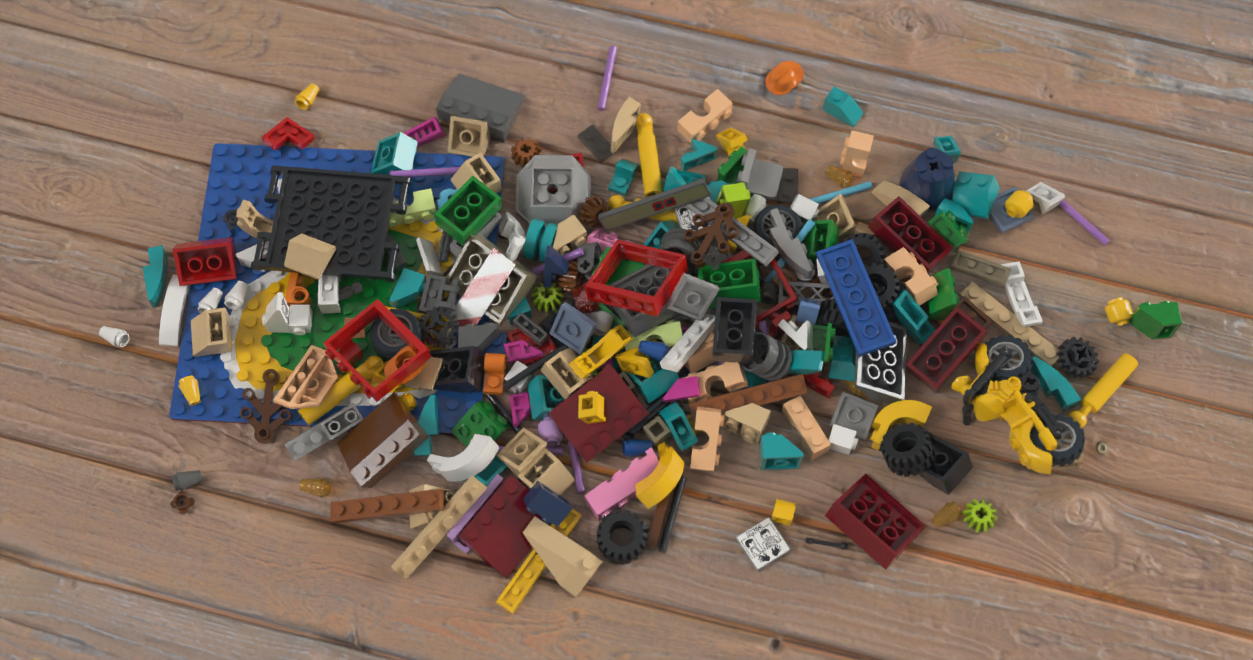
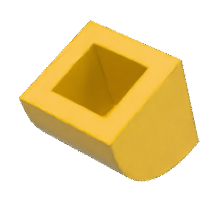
M776 499L772 522L791 526L796 503Z

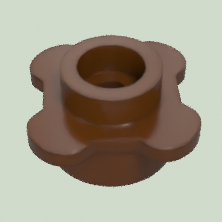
M180 491L171 501L170 505L172 508L178 509L180 514H186L187 509L194 505L195 500L192 497H188L185 491Z

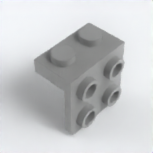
M749 149L748 155L743 156L742 166H744V169L739 171L737 182H744L750 194L774 199L777 195L783 166L755 159L756 150Z

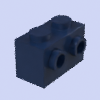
M538 480L523 498L527 505L526 509L533 515L539 514L545 523L549 525L553 523L557 527L573 509L567 499Z

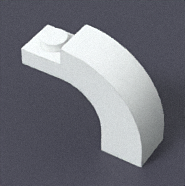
M475 434L468 447L459 455L443 457L430 454L427 461L432 466V470L442 474L447 481H462L469 479L472 475L475 476L486 468L495 457L499 446L491 437Z

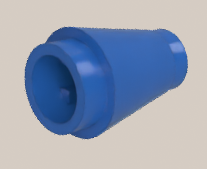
M641 340L638 351L660 361L669 352V346L663 342Z
M628 438L622 442L623 455L629 458L646 454L645 451L652 448L651 440Z

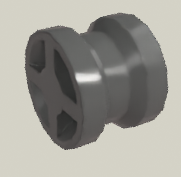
M771 282L762 283L761 302L766 304L777 303L779 286Z

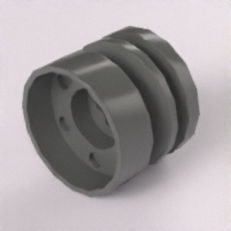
M671 229L663 235L659 249L684 254L688 265L686 273L691 275L695 267L692 265L690 258L693 252L699 250V240L697 238L694 242L689 243L684 238L686 229Z
M756 332L754 335L753 363L740 364L742 368L752 374H756L767 381H776L782 378L789 370L792 362V352L785 343L763 332Z

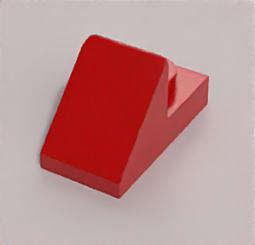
M822 366V371L803 375L806 387L830 399L835 386L828 379L819 378L824 370V366Z

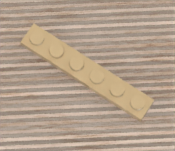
M973 281L960 294V298L966 296L993 321L992 324L1007 336L1018 337L1022 339L1023 343L1026 342L1028 348L1032 350V356L1043 360L1050 366H1053L1060 358V356L1056 355L1059 350L1031 327H1023L1016 315Z
M472 475L443 507V510L432 519L393 563L392 569L407 579L483 494L487 487Z

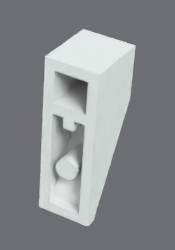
M282 292L276 294L266 307V314L262 316V324L265 325L268 332L291 333L288 326L290 308Z

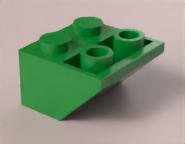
M814 220V226L801 242V244H805L807 254H805L807 259H811L813 264H817V251L838 244L839 228L833 220Z
M950 268L931 275L937 281L938 295L925 302L928 321L946 319L959 303L958 293L954 292L955 277L951 275Z
M1178 302L1142 303L1137 307L1132 318L1129 319V324L1152 340L1171 338L1182 324Z

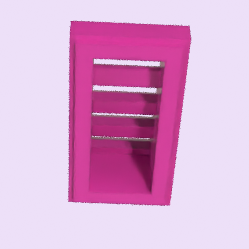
M436 117L403 133L410 138L414 135L416 141H418L417 147L446 136ZM419 132L422 133V136H423L422 138H420V136H419V134H418Z

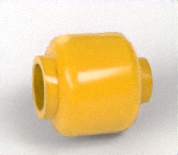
M1024 190L1015 191L1005 201L1007 214L1013 218H1023L1033 208V197L1031 194Z
M1122 297L1108 301V305L1104 309L1109 323H1117L1118 326L1129 323L1128 319L1133 316L1129 301Z

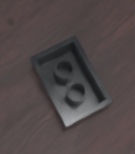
M717 297L713 361L753 363L756 299Z

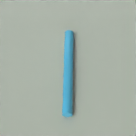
M870 181L810 200L821 204L831 201L839 194H842L844 197L871 189L872 183Z
M810 219L796 236V238H799L800 243L815 224ZM782 257L777 262L781 269L786 264ZM774 268L766 277V282H771L777 275Z

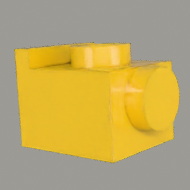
M595 391L579 395L578 418L587 424L606 421V417H604V397Z

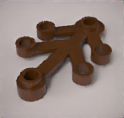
M722 203L716 207L714 212L704 216L701 214L693 216L692 221L696 227H701L704 223L715 220L712 225L696 231L688 229L684 232V238L689 243L706 235L699 250L691 255L690 259L695 268H702L707 264L705 254L715 237L718 242L717 248L719 253H729V244L725 241L720 227L725 222L727 227L726 233L730 239H734L739 235L738 229L734 226L731 219L734 215V209L731 204Z
M268 369L263 373V380L266 383L263 404L258 400L251 388H246L242 392L243 398L250 401L262 415L260 424L253 416V411L250 408L244 407L240 410V416L255 429L254 437L261 444L271 442L274 438V431L292 418L291 412L283 409L279 412V417L270 423V417L283 407L277 403L272 404L274 385L280 380L279 374L274 369ZM272 373L273 378L267 379L268 374ZM248 391L252 392L250 397H246ZM246 410H249L250 414L245 417L243 415ZM287 412L289 414L288 417L283 419L282 415ZM262 431H267L265 437H261Z

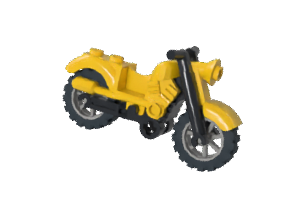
M1000 335L998 338H991L989 342L979 343L975 353V369L978 376L972 383L970 376H959L951 385L954 391L964 396V406L962 407L963 424L966 426L970 425L971 412L973 410L976 418L982 422L994 419L1006 420L1010 426V445L1013 450L1017 451L1021 464L1026 466L1028 470L1031 469L1041 474L1051 475L1052 466L1059 465V467H1063L1065 464L1070 465L1074 463L1075 459L1078 460L1084 448V430L1070 416L1067 418L1064 414H1051L1046 405L1038 398L1040 381L1035 375L1029 374L1032 368L1033 356L1032 350L1028 348V344L1026 342L1023 343L1022 339L1018 337L1013 338L1011 335H1008V337ZM1066 436H1069V437L1071 438V440L1063 439V438H1065ZM1062 444H1066V445H1070V446H1068L1067 448H1064V446H1063Z

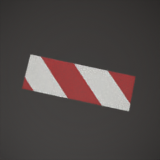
M495 248L492 249L452 315L457 314L454 320L455 322H460V327L466 324L477 325L515 267L513 262Z

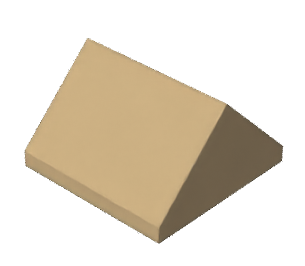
M451 116L448 152L472 157L481 152L484 156L491 137L487 122Z
M839 194L819 208L815 220L834 221L839 228L838 242L844 241L846 237L854 234L856 228L842 194Z
M301 233L289 240L284 266L320 280L336 250V246Z
M523 428L496 456L518 477L548 444Z

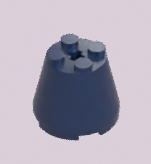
M928 148L904 169L900 178V187L912 192L930 206L928 210L938 209L944 198L950 201L953 198V187L956 181L953 160L943 151Z

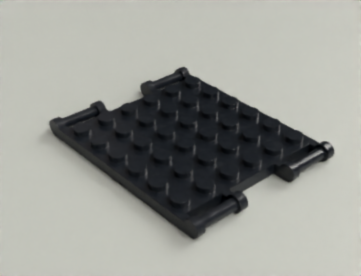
M271 166V179L268 194L265 195L264 201L269 204L276 202L277 207L272 232L257 233L256 239L258 242L255 257L250 267L252 270L300 273L286 268L284 263L289 240L302 233L336 246V250L322 275L376 279L386 282L395 281L396 275L394 271L397 253L400 252V245L386 241L391 212L400 215L406 214L407 207L405 205L408 187L411 186V178L395 175ZM280 175H283L280 192L275 194L278 178ZM396 184H400L398 204H393ZM270 241L266 261H262L265 242ZM389 251L387 272H382L384 253Z

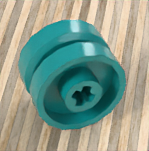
M533 218L527 231L523 257L535 260L539 255V261L545 263L547 245L553 247L558 224L549 223L545 228L544 221Z

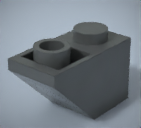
M484 323L477 326L466 324L459 327L458 348L475 346L483 353L500 336L497 324Z

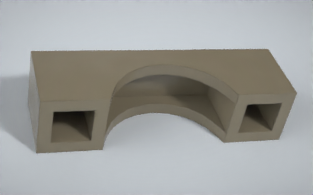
M624 371L620 373L619 376L645 409L648 408V404L642 398L634 383ZM658 415L641 428L656 449L660 443L672 438L671 431Z

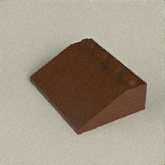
M393 392L337 444L350 472L360 486L372 488L429 436L396 392Z

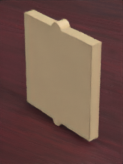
M431 357L426 361L421 373L405 383V387L415 388L418 391L421 389L433 391L443 359Z

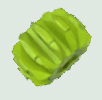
M540 282L539 288L534 287V293L531 294V299L534 300L533 306H538V311L545 309L547 314L549 309L554 311L556 306L559 307L564 299V295L561 294L562 288H557L556 282L551 285V288L543 287V283Z
M973 499L972 504H966V510L962 514L966 516L963 522L970 523L968 529L975 527V532L978 533L981 528L985 533L988 531V528L992 529L994 527L993 522L997 521V517L994 514L997 511L996 509H990L991 502L986 505L984 499H981L980 503ZM977 513L982 514L981 517L983 518H978L979 515H977Z

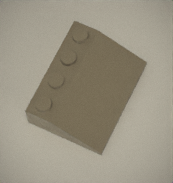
M470 235L447 276V285H452L453 279L460 280L459 295L462 297L493 248L507 258L506 253L483 236ZM516 260L513 261L515 267L484 313L499 325L506 320L529 293L538 277Z

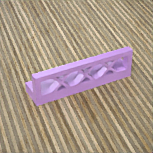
M499 474L493 478L483 494L447 534L448 540L466 554H468L470 549L458 542L459 535L504 483V478Z

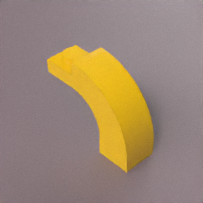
M619 324L611 329L592 348L569 363V366L580 379L587 378L620 352L633 337Z
M902 400L891 403L883 408L876 416L871 427L874 429L870 438L873 441L871 448L879 450L884 434L896 424L915 423V425L919 424L923 428L932 406L915 400Z
M665 441L658 445L660 459L655 470L645 479L635 484L636 496L648 509L663 500L673 490L683 473L684 461L672 446L669 447Z

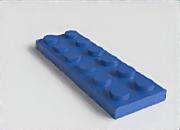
M853 239L817 251L816 256L858 356L860 357L896 344L894 334Z

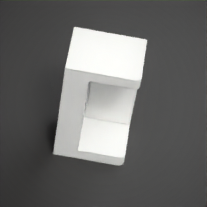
M322 275L318 281V306L322 314L341 312L339 306V282L341 281V276Z

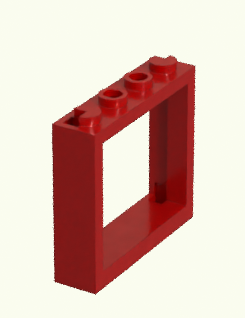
M617 240L585 285L588 300L657 317L670 298L683 273H686L688 270L686 256ZM622 259L671 269L655 296L605 285Z
M742 250L722 263L747 260L752 258V256ZM775 258L770 263L790 298L758 315L755 320V329L759 327V322L767 318L772 320L779 311L783 309L789 310L796 306L795 302L799 301Z
M378 299L323 343L326 348L325 354L330 360L335 359L338 362V368L343 373L347 372L350 375L351 381L356 386L360 385L363 388V393L369 399L372 397L376 402L431 358L429 349ZM377 317H380L416 355L374 389L337 350Z

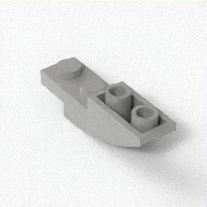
M778 208L770 210V219L774 228L770 229V238L785 262L796 272L807 279H811L814 266L811 259L808 260L805 255L807 254L805 244H801L799 238L793 239L791 231L786 230L785 217L783 213H779Z
M352 403L300 433V435L285 443L284 446L293 461H296L363 420V417L355 404Z

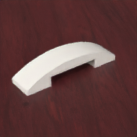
M505 212L498 228L500 235L508 238L510 245L506 255L513 262L516 260L526 238L520 223L509 212Z
M1020 262L1001 264L1011 268V274L1005 284V289L1018 321L1023 327L1042 324L1043 321L1037 306L1034 307L1025 285V275Z
M173 274L169 282L162 308L159 330V345L179 347L182 333L180 326L186 296L190 292L191 285L179 286L178 276Z

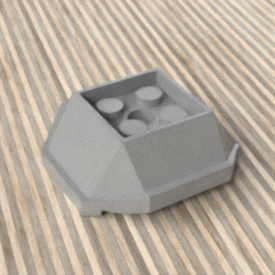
M535 155L517 174L516 213L529 225L533 218L544 221L545 228L549 223L559 224L572 215H575L579 222L581 221L578 217L580 214L578 209L582 207L581 202L584 203L586 197H591V175L572 155ZM556 188L558 191L556 194H549L548 190Z

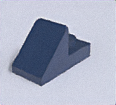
M548 245L544 264L543 287L551 288L552 281H556L557 274L566 275L569 267L568 261L552 246Z

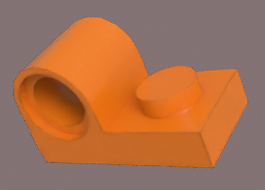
M290 273L285 296L289 308L290 305L311 306L312 304L308 291L303 287L304 275L302 273ZM299 297H305L303 300L297 301Z
M485 354L483 394L503 395L507 363L506 354Z

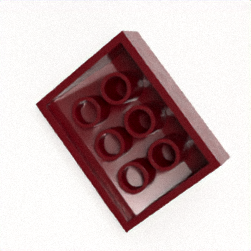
M611 364L548 412L586 463L649 414ZM595 391L603 396L604 417H606V421L587 424L579 419V395Z
M866 473L833 503L825 515L826 518L885 570L926 527Z
M511 475L459 535V540L462 544L504 578L510 575L532 548L523 531L534 517L543 521L541 519L542 516L537 513L533 515L526 509L527 505L523 498L529 492V489Z

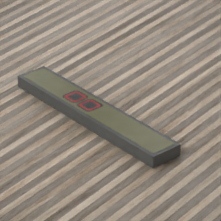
M703 178L598 214V219L604 230L609 231L709 197L711 193Z

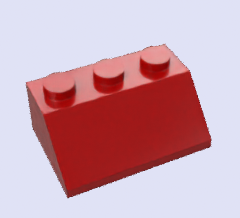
M233 237L176 244L172 249L179 286L237 279V256Z

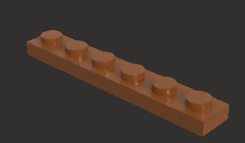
M803 374L688 405L693 423H695L697 407L721 409V415H725L726 411L751 403L761 406L807 394L808 391Z
M442 489L331 502L330 522L342 523L442 511L444 491Z

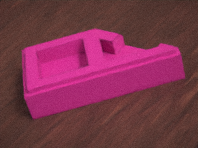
M524 340L504 344L508 364L543 357L541 350H537Z
M693 376L677 379L663 397V401L670 402L700 397L699 378Z
M529 392L509 395L514 428H517L531 413Z

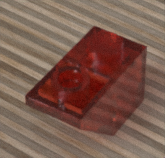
M587 283L572 292L576 309L580 312L585 311V313H589L600 306L597 304L598 302L588 300L585 289Z

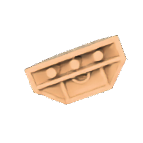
M313 345L310 346L274 398V403L290 409L319 407L338 379L332 360L325 354L326 350Z

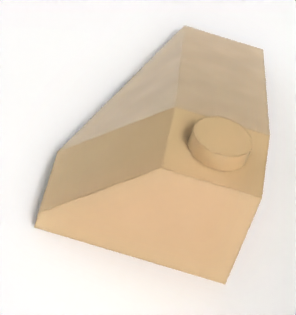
M534 517L523 531L524 536L541 557L545 566L553 574L557 583L574 597L580 593L602 563L600 559L537 517Z

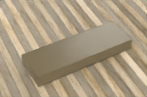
M957 251L950 265L952 270L1002 287L1005 286L1011 274V268Z

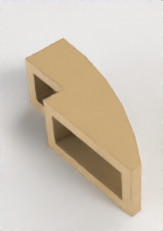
M631 97L624 102L615 119L611 139L612 153L635 130L636 117L640 114L641 104Z
M883 181L871 191L886 206L900 196L921 217L926 215L930 207L912 192L891 182Z

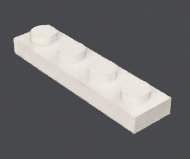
M705 314L701 321L696 320L660 361L661 368L678 372L714 330L715 315Z

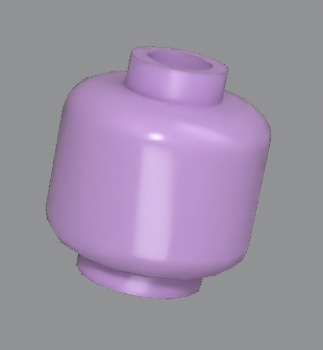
M549 416L545 417L538 424V437L548 444L547 447L558 446L563 440L564 434L554 420Z

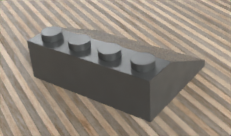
M459 73L443 93L436 107L439 120L450 123L451 116L487 122L491 137L505 142L526 95Z
M648 264L608 286L655 296L671 269ZM664 305L657 317L613 306L625 327L634 337L679 314L667 309L666 305Z
M889 321L888 323L896 339V344L860 357L856 352L854 383L856 388L872 400L886 405L905 399L907 327Z

